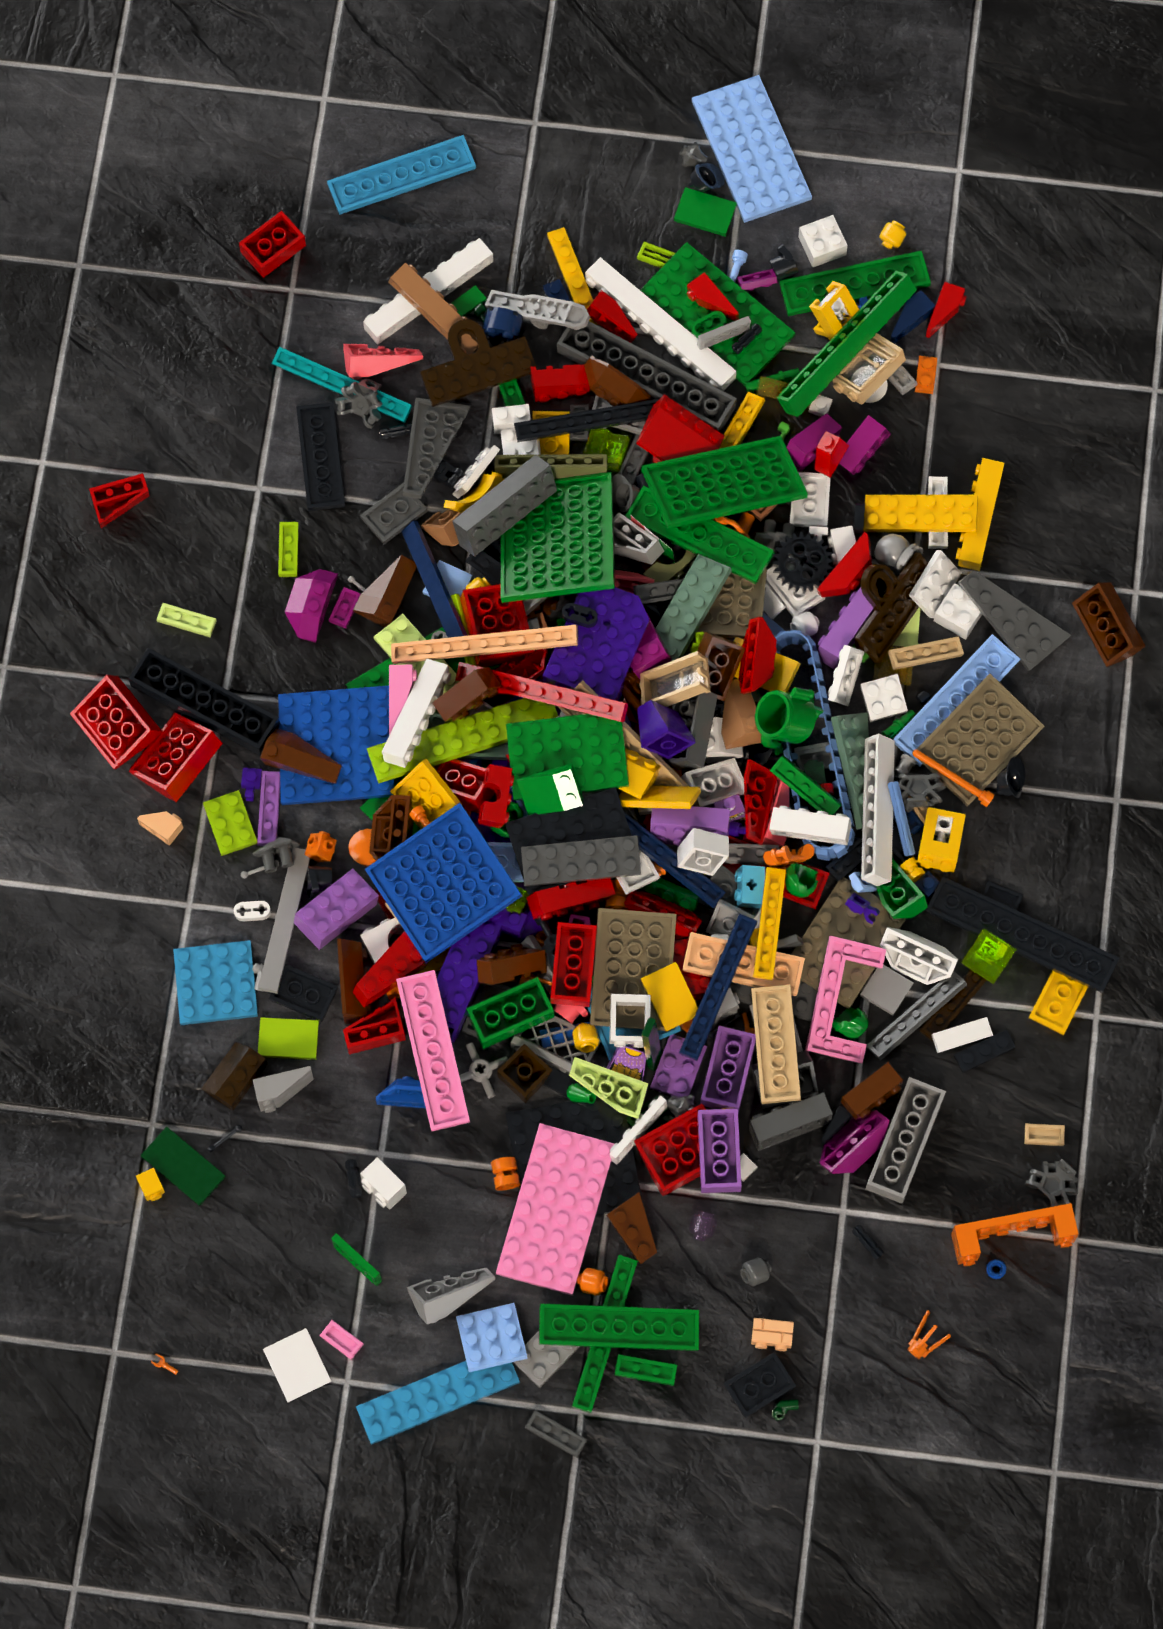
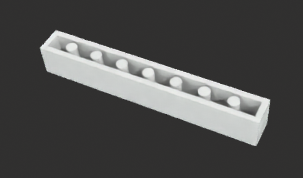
M478 238L476 241L468 243L465 249L457 251L451 259L440 263L437 269L426 273L423 277L430 282V287L433 290H438L445 297L493 262V253ZM399 293L394 297V300L383 304L377 312L369 314L363 321L364 330L378 345L421 313Z
M879 733L865 739L861 880L875 886L891 882L893 806L888 783L894 781L895 741Z

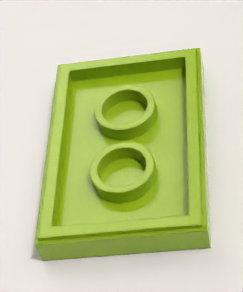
M260 1018L258 1053L263 1057L316 1060L319 1020Z

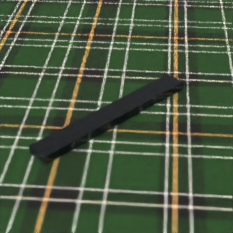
M659 399L514 423L517 443L646 421L653 405Z

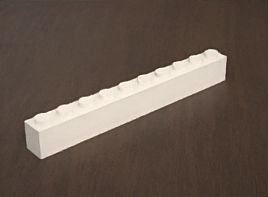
M601 257L585 272L586 283L591 288H596L599 292L602 290L616 300L630 321L640 325L643 332L652 335L655 342L665 346L672 356H677L681 363L687 368L690 367L699 379H704L708 384L722 391L736 379V370L708 347L700 350L697 346L698 339Z

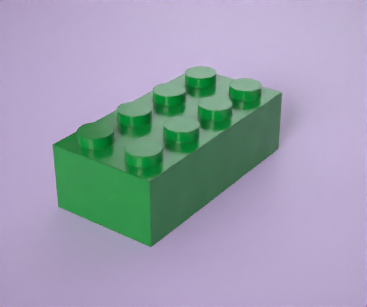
M538 977L466 1008L467 1016L483 1049L554 1018L553 1007Z

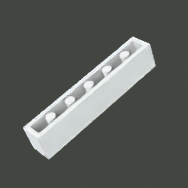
M426 659L382 750L384 762L404 768L408 761L411 762L414 749L420 744L421 734L428 727L429 717L436 710L432 702L443 695V688L450 681L451 673H449L447 664Z

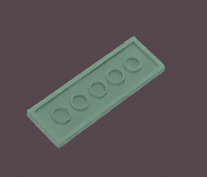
M700 554L697 555L656 627L672 661L683 657L695 636V632L698 631L732 571L730 567Z

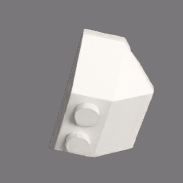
M887 927L880 943L881 948L886 949L885 956L893 970L926 985L950 978L958 961V958L945 947L910 931Z

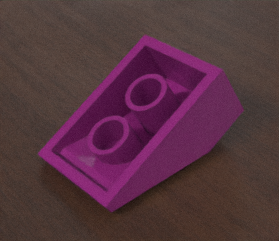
M650 617L647 629L630 666L639 679L640 673L672 661Z

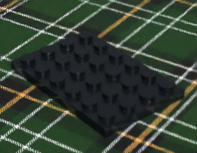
M616 787L583 797V806L560 812L534 813L505 823L523 880L521 847L632 836ZM571 882L526 886V890L529 896L536 891L555 886L561 887Z

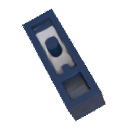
M921 290L918 293H914L907 300L892 332L890 342L895 344L933 314L936 305Z

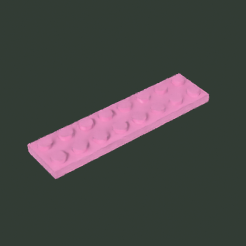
M435 970L396 979L431 1132L470 1123Z

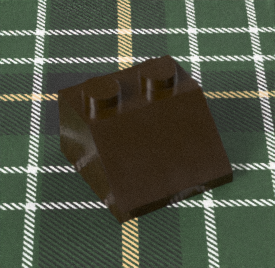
M523 1044L497 1070V1077L526 1103L541 1088L553 1070L527 1045Z

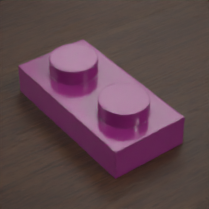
M773 269L739 276L737 280L742 290L752 291L757 287H769L777 283V276Z
M344 587L330 615L329 622L347 629L354 614L352 610L361 593Z

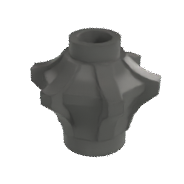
M697 142L689 146L684 145L679 153L682 156V165L684 167H695L697 164L705 163L708 158L701 151Z
M693 1095L683 1097L671 1096L668 1100L667 1108L676 1118L694 1108L695 1097Z

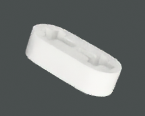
M265 901L240 902L234 907V915L239 921L265 920L271 914L270 906ZM264 906V909L267 910L264 911V914L261 915L259 911H255L260 910V907ZM241 908H245V911H251L245 912L244 916H241L239 913Z

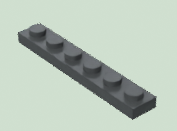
M953 971L950 978L938 982L866 1045L868 1050L881 1061L967 986L966 981Z

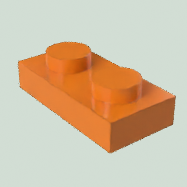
M919 356L915 392L933 394L937 367L936 357Z

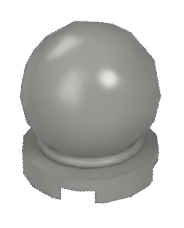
M897 534L883 536L877 542L875 548L877 563L894 566L899 573L902 572L914 553L923 554L922 547L915 543L910 545L908 540Z

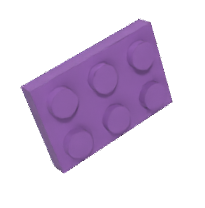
M674 1034L670 1035L650 1089L670 1096H689L707 1046L704 1045L698 1061L679 1054L685 1038Z

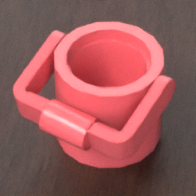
M556 1004L553 1007L557 1014L573 1024L579 1014L584 1019L590 1015L583 1006Z

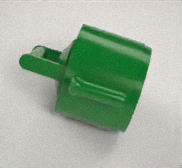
M794 687L791 693L780 690L770 691L758 702L755 711V724L761 733L760 741L764 747L773 748L775 755L783 753V746L779 741L792 744L805 741L811 735L816 720L824 712L822 708L814 706L810 700L815 694L812 689L807 690Z

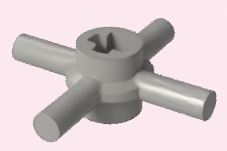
M469 1043L466 1047L473 1062L468 1072L459 1075L460 1081L462 1083L473 1079L476 1082H481L488 1099L493 1098L495 1093L489 1078L492 1075V1070L501 1067L508 1058L505 1056L489 1063L485 1059H480L474 1044ZM482 1067V1070L484 1069V1073L480 1074L478 1071V1068Z

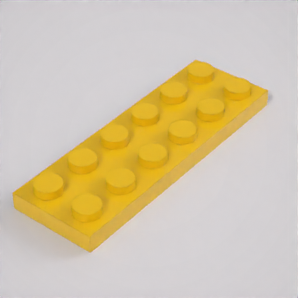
M865 495L864 532H976L978 495Z

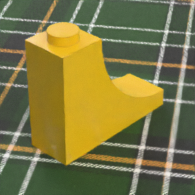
M492 472L491 475L483 474L479 486L470 496L459 501L445 500L444 508L463 513L504 480L502 478L503 475Z

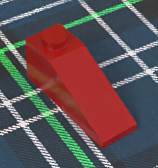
M705 272L687 284V296L692 302L695 301L699 306L711 311H721L727 318L733 321L739 320L738 311Z
M944 282L927 328V338H930L956 315L960 306L964 307L967 298L964 295L965 288Z
M601 290L587 308L590 318L607 331L632 343L638 335L616 300Z

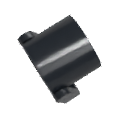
M783 244L777 248L778 256L769 260L778 282L799 273L790 251Z
M307 867L306 889L309 899L313 900L318 896L319 892H323L331 886V867Z

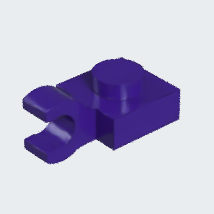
M243 768L241 788H246V801L253 802L255 789H261L262 769Z
M855 892L845 903L852 912L859 913L860 915L863 913L865 920L870 924H873L876 920L871 917V913L876 916L880 913L877 908L870 906V902Z

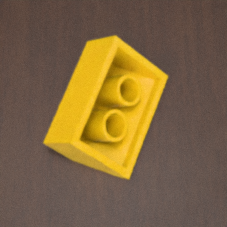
M625 748L629 787L618 789L641 800L655 784L661 765L652 759L639 755L636 751Z

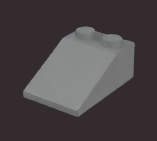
M311 1066L253 1079L260 1111H265V1113L275 1111L276 1108L281 1107L313 1081Z

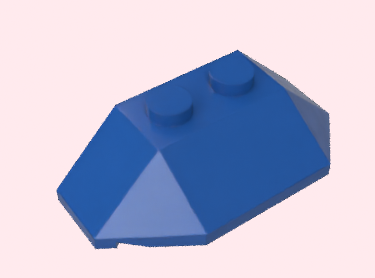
M409 1076L396 1079L376 1096L377 1105L426 1108L420 1080H414L413 1077Z

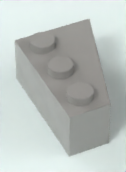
M618 513L613 518L615 555L652 565L664 552L658 539L627 517Z

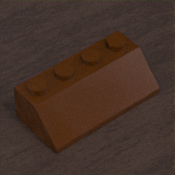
M1111 582L1097 583L1072 602L1106 667L1132 657L1145 647L1141 636Z
M340 938L337 939L342 1014L345 1024H353L371 1014V1005L369 1004L364 1008L352 993L356 984L368 972V967H364L363 961L367 960L366 948H362L361 942Z

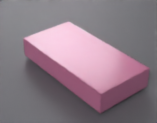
M333 1320L330 1321L320 1334L321 1338L350 1360L354 1358L364 1345Z

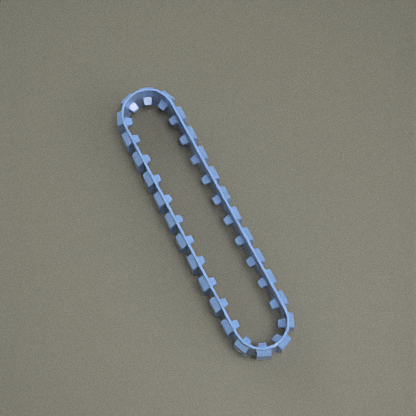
M791 629L774 636L777 640L776 653L779 654L782 648L790 644H801L805 651H811L812 657L807 659L808 665L814 666L815 675L811 676L812 683H817L819 691L814 694L815 700L821 701L824 712L820 714L819 718H824L826 725L821 730L823 735H828L829 745L825 749L826 753H831L833 760L829 764V769L835 771L837 779L832 784L834 788L839 789L840 798L837 800L842 804L843 814L847 815L852 823L848 845L834 844L830 847L823 845L820 847L817 846V841L802 840L804 845L811 844L814 847V853L818 859L829 861L836 857L839 859L848 853L847 850L850 845H853L855 832L852 829L854 821L849 810L851 807L846 792V782L842 774L841 760L838 757L839 752L831 722L832 714L828 704L829 700L825 688L824 674L821 669L820 656L816 644L809 635L804 636L802 631ZM782 742L785 749L783 751L784 756L794 764V761L798 759L797 753H792L791 743ZM791 789L794 802H796L794 804L795 810L799 808L808 810V806H803L801 796Z

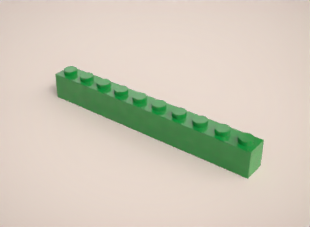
M895 271L776 397L787 414L796 417L802 414L828 384L840 374L843 368L852 361L858 352L887 324L889 319L899 311L904 303L911 298L917 289L908 274Z

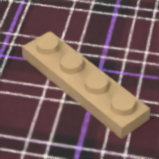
M958 636L892 649L888 652L893 670L961 657L964 655Z

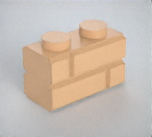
M754 1318L751 1344L755 1345V1348L767 1349V1346L775 1347L777 1351H787V1348L791 1349L794 1322Z

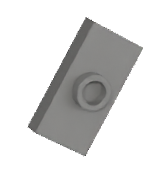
M902 365L888 378L902 395L917 386V381Z

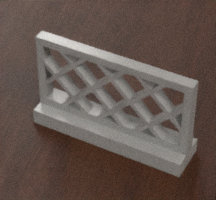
M555 1015L554 1018L532 1027L534 1038L525 1039L521 1037L523 1033L521 1032L516 1034V1036L514 1035L511 1041L512 1049L517 1051L525 1044L543 1062L568 1075L573 1063V1057L584 1055L585 1061L591 1062L599 1047L598 1045L594 1051L589 1052L588 1057L587 1053L581 1051L571 1054L569 1045L574 1043V1041H567L565 1031L574 1030L577 1026ZM548 1023H559L561 1030L550 1033ZM545 1024L548 1033L537 1036L534 1027ZM562 1033L565 1042L554 1045L551 1036ZM549 1037L552 1046L547 1048L541 1047L538 1040ZM566 1046L569 1055L563 1057L557 1055L556 1049Z

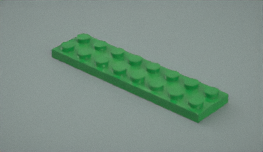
M922 251L785 279L779 281L787 315L793 316L811 312L812 310L809 306L816 299H819L821 302L829 294L826 288L833 281L844 284L855 302H858L859 298L866 296L867 299H870L895 271L908 274L916 289L931 286V281Z
M645 486L642 487L625 516L629 520L633 516L652 533L696 555L700 554L730 567L732 573L754 584H757L774 555V550L712 519L667 529L650 489Z
M540 1304L539 1345L698 1351L699 1310Z

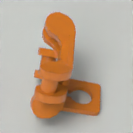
M806 844L798 849L796 855L795 849H792V852H790L788 846H782L779 850L774 848L771 851H766L763 859L771 868L786 870V866L791 863L796 864L810 859L814 855V847L811 844Z

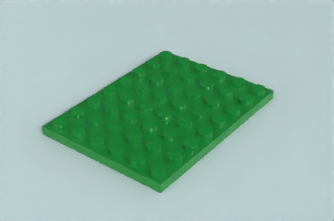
M611 472L554 479L557 491L501 535L502 603L615 588L613 477Z

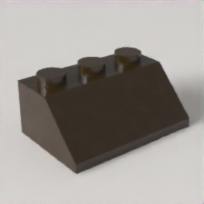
M235 1042L201 1090L233 1111L253 1085V1079H257L268 1065L266 1058L250 1047Z

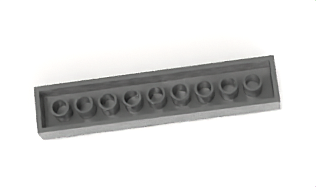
M590 321L586 327L579 330L567 327L557 342V353L578 364H585L591 356H594L610 364L640 385L652 397V400L659 399L665 394L720 433L736 408L737 398Z

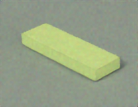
M162 603L157 617V622L210 638L217 622L216 618L166 603Z

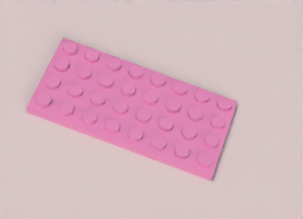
M539 1124L496 1275L573 1296L611 1164L610 1149L614 1143Z

